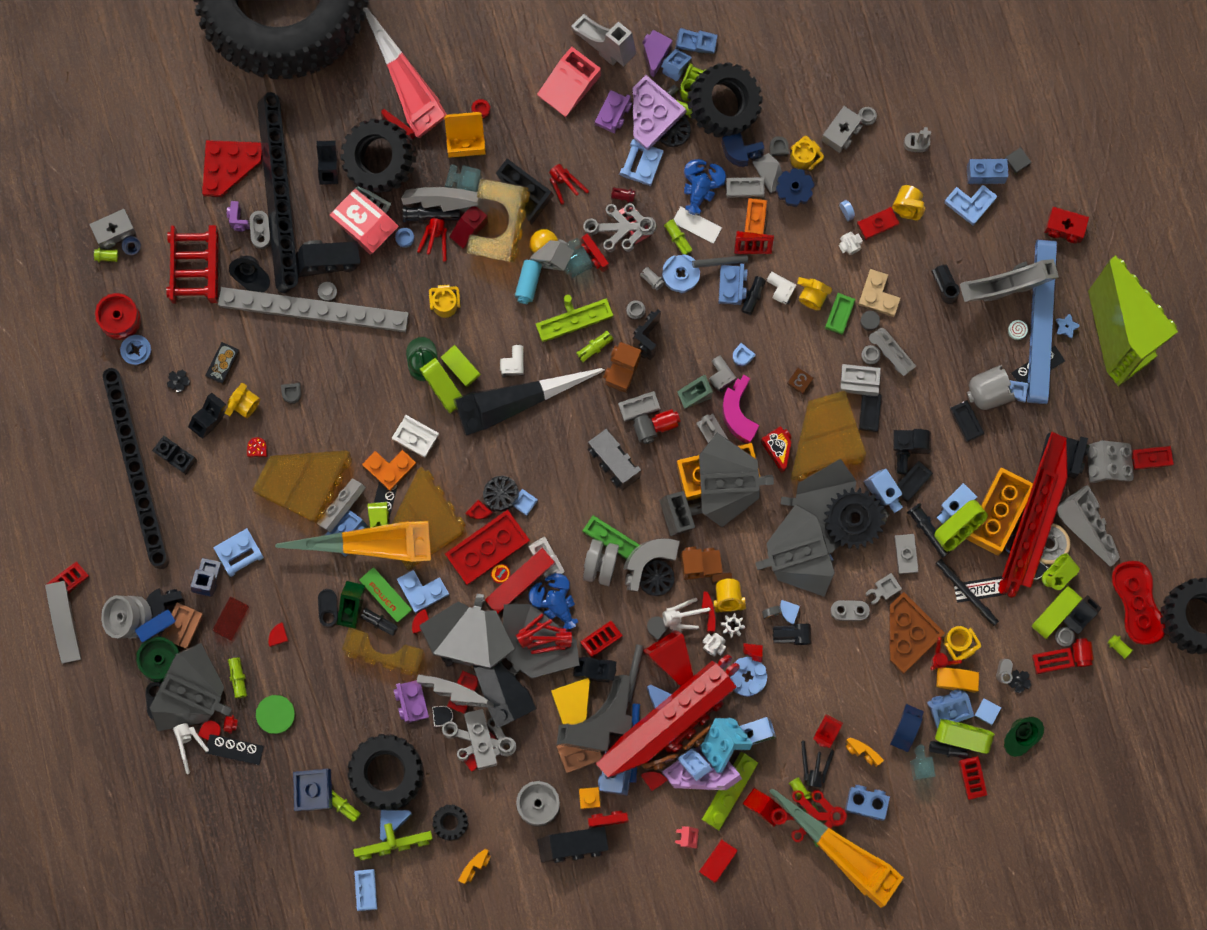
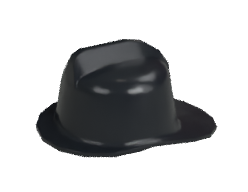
M241 255L231 261L228 271L244 288L253 292L263 293L267 291L270 286V278L265 270L260 267L259 261L256 258Z

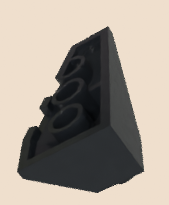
M499 662L491 669L473 665L484 698L494 704V708H488L497 728L537 709L528 689L519 683L514 674L510 673L502 662Z

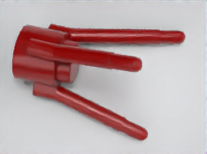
M561 164L554 166L549 171L551 175L549 180L553 184L562 205L564 200L557 182L559 184L565 182L576 196L579 195L568 180V177L585 193H589V190L571 175L567 168L564 169Z
M430 219L417 252H421L428 235H430L427 255H430L434 238L442 235L443 261L446 262L447 229L444 228L445 222L443 220Z
M540 614L526 627L519 630L516 637L522 648L527 646L528 649H531L534 646L553 642H532L533 640H529V637L533 636L534 633L552 623V619L530 630L532 626L543 618L544 615Z
M550 625L544 628L559 632L555 633V637H529V640L555 641V645H558L532 650L531 654L565 650L566 647H571L572 632H567L566 628Z
M938 637L935 656L931 660L932 666L930 669L933 671L940 667L945 668L946 666L961 664L962 660L949 661L948 657L940 652L941 637Z

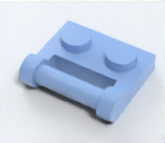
M633 139L624 168H621L619 174L625 178L651 186L664 150L651 147L647 151ZM640 150L643 151L636 173L630 170L636 154Z
M247 528L213 547L230 577L252 562L260 561L264 558ZM251 549L254 551L253 554L230 566L229 562Z

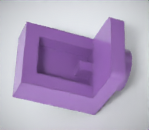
M231 201V206L227 207V218H229L231 228H234L236 231L250 229L248 220H240L241 206L239 201Z

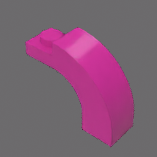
M743 375L741 379L737 378L733 386L735 391L727 388L722 411L729 431L738 440L749 444L757 433L759 425L747 419L739 407V400L750 381L749 377Z

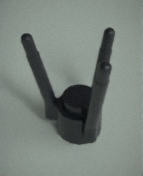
M802 740L803 780L807 781V786L822 788V783H825L834 750L830 751L823 773L819 771L822 754L819 751L815 770H810L809 774L805 741Z

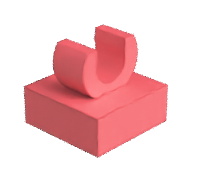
M682 826V829L676 830V833L682 834L681 840H675V843L680 844L682 847L697 849L699 829Z

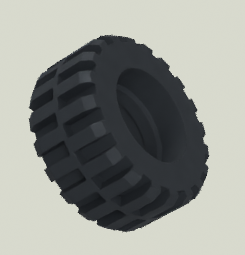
M732 63L716 64L698 75L690 86L692 91L688 93V99L691 100L688 103V109H692V114H690L692 120L696 119V125L699 128L703 127L704 132L708 135L713 133V137L719 138L721 136L725 137L741 133L758 119L757 115L761 113L762 107L759 106V104L763 103V97L759 96V93L762 92L760 86L757 87L755 83L757 82L756 78H752L749 75L751 72L747 69L741 70L742 66L738 64L733 67ZM715 85H724L734 92L738 101L736 115L726 116L716 109L712 101V91Z
M370 119L369 122L364 120L360 122L359 127L354 126L351 129V135L347 134L345 136L347 142L341 146L344 154H340L341 161L345 163L342 165V168L348 173L346 176L349 180L354 181V184L358 187L377 193L382 191L390 192L392 188L398 189L401 187L402 181L406 182L409 179L407 176L409 172L413 173L414 168L411 166L412 162L416 163V157L413 156L416 149L415 146L411 145L413 142L412 138L398 125L383 119ZM382 138L387 140L392 147V160L384 171L372 173L365 165V151L370 143Z
M1207 578L1190 579L1173 588L1169 595L1165 597L1163 601L1165 605L1161 607L1160 611L1161 614H1164V617L1160 618L1161 624H1165L1166 627L1163 631L1165 635L1169 634L1171 637L1169 641L1172 644L1177 643V648L1180 650L1187 649V653L1190 654L1198 653L1200 655L1207 653V633L1203 634L1194 630L1186 618V606L1190 600L1199 599L1207 604Z
M379 734L377 737L367 738L366 742L360 743L358 749L353 751L351 761L348 763L349 771L347 775L350 782L349 785L355 796L362 803L375 810H397L402 806L408 805L417 796L424 778L423 763L418 752L407 740L396 735ZM383 754L397 757L404 767V778L401 784L390 791H380L370 784L367 775L371 761Z

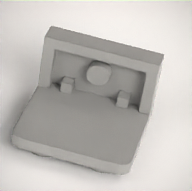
M1102 440L1088 444L1090 445L1087 455L1089 481L1091 483L1108 479L1119 481H1132L1134 479L1132 450L1129 443Z

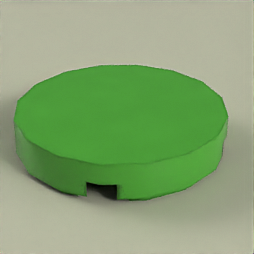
M271 695L259 703L256 709V719L258 725L264 731L270 734H281L292 726L295 719V710L293 704L287 698L281 695Z

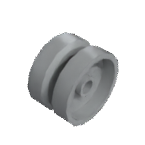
M592 539L584 563L583 580L593 582L598 571L600 572L599 584L609 587L619 545L609 543L605 554H602L603 542Z
M116 595L110 597L104 604L101 615L102 626L105 632L113 638L137 639L139 637L135 629L152 619L151 608L148 602L140 596Z
M542 781L530 782L523 786L516 800L517 811L522 820L529 825L537 827L552 822L558 815L560 808L559 796L556 790L548 783ZM536 800H541L542 805L540 807L535 806L534 802Z

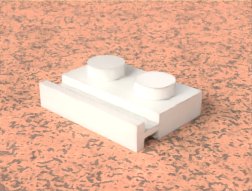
M405 415L392 440L426 458L439 433Z

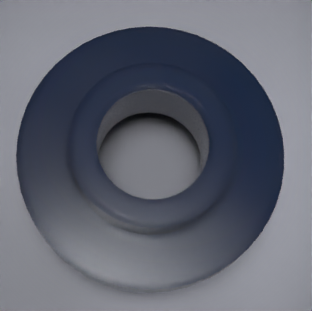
M129 236L123 240L122 249L128 255H135L140 251L141 243L138 238ZM134 243V246L130 248L128 244Z

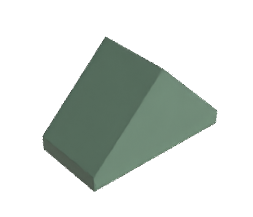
M703 375L677 391L684 409L711 399L713 391L706 375Z

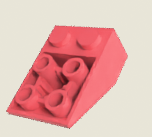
M571 47L558 62L537 96L567 117L601 77V68L574 47Z

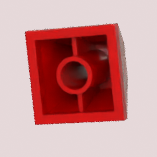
M674 630L643 650L644 654L678 685L682 686L693 677L685 639L681 632Z

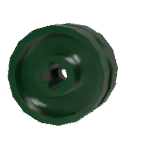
M154 637L141 644L137 651L136 662L139 670L148 680L162 683L176 654L180 653V651L172 641L164 637ZM157 658L162 659L161 662H157L156 660Z

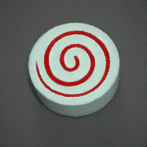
M1020 320L1013 321L1008 327V334L1014 340L1023 339L1028 332L1027 325Z

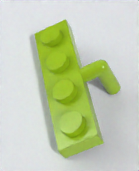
M565 295L564 305L567 313L536 323V328L543 343L613 318V313L607 298L574 310L572 297Z
M740 752L733 767L742 779L727 790H718L702 821L716 830L721 829L758 765L757 761Z
M392 823L384 825L387 837L386 842L353 849L355 858H360V861L371 859V855L377 853L380 856L391 854V850L399 849V852L411 849L410 845L418 844V847L429 845V841L433 840L432 832L428 831L395 839Z

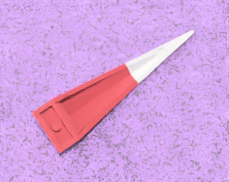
M363 8L393 79L406 120L415 132L416 137L420 138L444 120L447 114L441 106L440 100L369 9Z

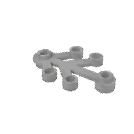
M628 203L625 205L624 211L626 215L632 216L637 222L630 223L614 204H609L606 207L607 214L610 217H614L619 223L598 224L595 219H587L583 224V228L589 235H595L603 231H618L610 239L604 241L603 246L607 252L614 251L616 248L615 244L629 231H636L629 239H625L622 242L623 249L629 252L633 250L634 243L643 235L653 234L657 225L653 218L643 217L633 204ZM611 208H615L614 212H609ZM629 208H633L631 212H627ZM646 225H650L648 229H644ZM595 226V229L590 231V228ZM612 243V247L607 248V245ZM627 243H631L629 247H625Z
M490 718L488 720V728L494 731L498 739L491 738L495 757L498 755L511 756L516 750L515 741L510 737H505L500 727H492L490 723L494 720ZM446 722L443 725L442 732L444 737L448 739L458 737L471 741L469 732L458 729L454 722ZM453 729L454 732L452 734H448L447 730ZM472 745L458 750L457 757L460 761H467L469 756L474 753ZM509 745L510 748L508 750H504L503 746ZM462 752L467 754L465 757L459 756Z

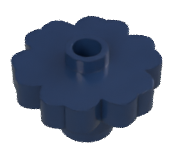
M793 168L790 172L784 171L778 177L776 193L780 200H785L787 206L797 207L800 203L806 204L812 198L814 182L810 175H805L803 169Z

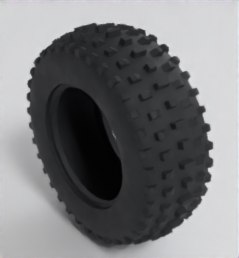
M194 0V2H198L194 10L196 16H201L199 26L201 30L206 29L205 37L208 42L212 41L216 52H221V55L227 61L232 62L234 66L237 67L239 65V68L244 69L247 73H250L252 70L259 77H264L267 74L269 78L278 79V76H283V79H293V75L299 78L307 76L306 72L313 74L315 71H321V66L323 68L327 67V64L330 66L333 60L335 61L339 58L338 55L342 56L344 54V51L348 49L347 45L351 46L354 42L353 40L356 37L354 33L359 34L361 30L359 22L364 21L366 18L363 8H367L369 0H321L308 17L298 23L283 27L266 26L251 20L239 9L238 0Z

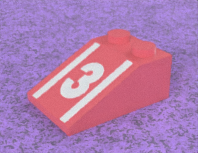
M356 188L329 215L369 255L374 253L399 227L384 211Z

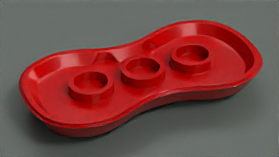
M1127 561L1117 565L1112 573V583L1124 604L1125 629L1132 641L1141 645L1160 641L1165 635L1163 629L1166 627L1165 624H1161L1160 618L1163 615L1158 610L1153 599V578L1150 570L1139 561Z

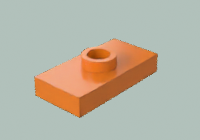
M748 199L744 232L763 234L767 200Z

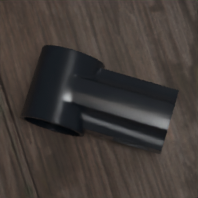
M947 264L940 265L931 272L941 292L942 300L947 304H953L958 299L960 288L955 283ZM952 290L954 291L955 295L949 296L947 295L946 291Z
M811 624L773 626V643L812 644Z

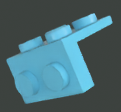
M715 718L700 749L716 772L722 773L734 750H750L753 743L740 728L736 720L732 718Z

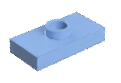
M691 748L677 758L680 764L696 781L712 770L710 765L694 748Z
M375 869L354 871L357 911L376 910Z

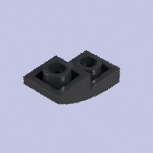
M164 435L152 450L185 475L197 460Z

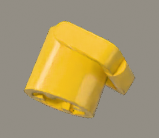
M808 136L802 137L790 148L792 150L790 162L797 169H808L811 171L824 160V155L820 151L821 148L814 140L811 141ZM817 153L820 156V158L814 162L815 155Z
M903 185L896 196L892 208L902 218L920 220L925 212L924 202L922 201L923 194L913 186Z
M798 278L797 284L804 287L798 299L799 302L810 309L820 310L827 295L832 292V288L815 279Z
M438 285V288H431L429 290L430 310L434 309L438 316L442 318L451 317L457 311V306L461 308L458 287Z
M241 383L229 398L224 414L231 416L235 410L243 417L249 418L258 407L261 399L249 391L246 384Z
M723 579L716 583L717 600H714L715 612H731L746 609L745 597L741 595V585L738 580Z
M963 626L953 627L944 638V645L953 660L967 659L981 647V643L973 630ZM972 638H973V640L975 641L976 645L973 646V647L968 648V647L971 645V643H972Z

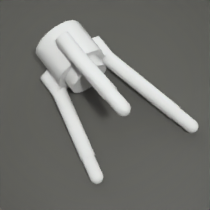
M693 598L672 608H666V611L663 612L664 625L666 627L670 626V630L676 628L699 629V626L678 623L681 622V617L708 612L711 609L708 607L683 613L676 611L698 600Z
M187 723L176 726L173 731L179 744L186 774H190L183 743L189 742L193 735L205 752H208L209 749L198 736L195 728H189Z

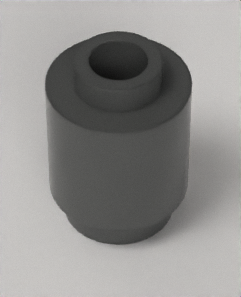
M648 415L635 418L633 426L639 442H643L644 445L654 442L657 433L651 418Z

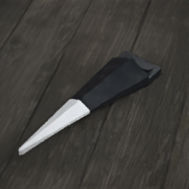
M599 368L540 381L472 392L454 398L464 435L467 436L481 430H486L603 372L605 369Z

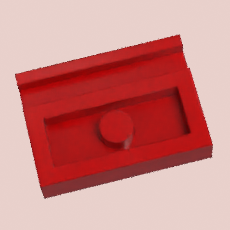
M614 811L608 816H603V813L591 815L592 818H588L589 828L628 823V815L623 813V811Z

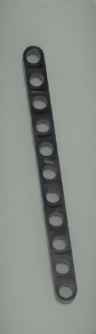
M268 92L258 101L257 109L275 285L278 291L287 293L298 284V272L280 99L277 94Z
M108 368L103 372V381L148 558L155 568L164 569L169 564V556L124 381L117 369ZM111 375H117V379L115 381H108ZM117 392L122 393V396H121L120 399H118V400H114V399H113V396H114L115 393H117ZM121 410H125L126 415L119 418L118 413ZM126 428H130V434L127 436H123V430ZM130 446L136 447L134 453L127 454V449ZM139 464L140 469L137 472H132V466ZM138 483H145L142 490H136ZM148 500L150 502L149 506L144 509L141 508V503ZM148 519H154V524L152 526H145V523ZM153 537H159L156 545H150V540ZM163 555V561L158 564L155 563L156 556Z

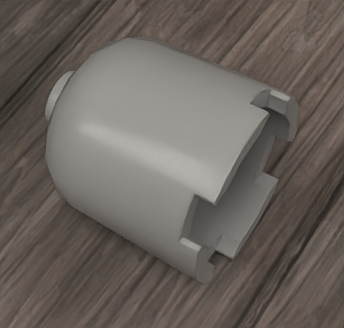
M1002 365L972 377L969 382L970 391L967 392L970 403L974 402L982 410H988L1015 401L1014 392L1011 393L1008 388L1011 385L1010 380Z

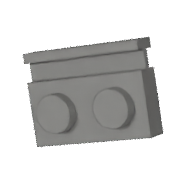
M842 364L840 392L878 396L880 368Z

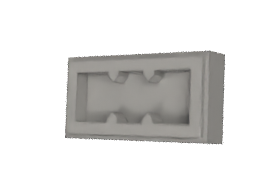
M764 177L726 178L727 198L764 197Z
M654 391L618 403L624 422L661 409Z
M914 534L895 535L898 574L918 573Z

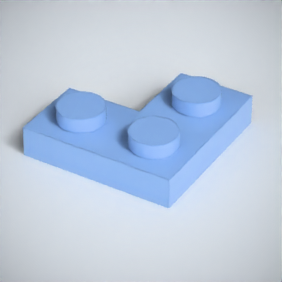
M982 185L974 196L970 198L956 187L944 203L974 226L995 201L997 195Z
M414 570L397 579L415 614L449 596L440 577L425 586H422Z

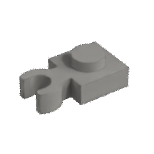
M892 573L874 584L877 588L876 590L870 589L865 595H875V600L871 602L874 605L881 596L887 600L901 591L902 588Z

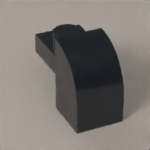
M336 140L317 141L319 185L338 184L339 168Z
M213 393L209 394L202 409L192 416L188 428L203 439L225 416L224 409L226 404Z
M925 429L894 430L893 450L911 451V454H930L931 432Z
M159 588L150 593L146 601L151 608L153 619L166 611V606L183 602L185 599L184 594L181 591H177V589L169 590L166 592V595H163V591Z
M1087 595L1063 621L1069 630L1079 634L1102 608Z
M579 657V666L574 667L573 676L609 683V681H614L617 662Z

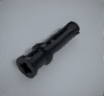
M403 206V223L407 221L422 223L424 220L432 218L457 221L460 219V209L443 212L442 209H424L422 206L407 208Z
M919 503L906 513L911 515L916 522V527L923 530L941 558H943L952 551H945L934 537L936 529L931 523V517L926 515L921 508L922 504Z

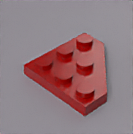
M206 140L202 195L208 197L224 196L232 186L245 178L247 173L254 167L259 166L262 163L261 143Z

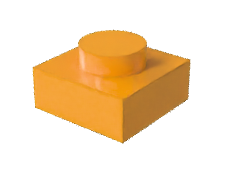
M599 787L579 789L581 809L600 808Z

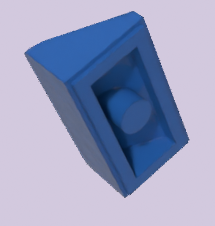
M166 610L135 629V632L140 641L145 642L174 624L175 619L170 611Z

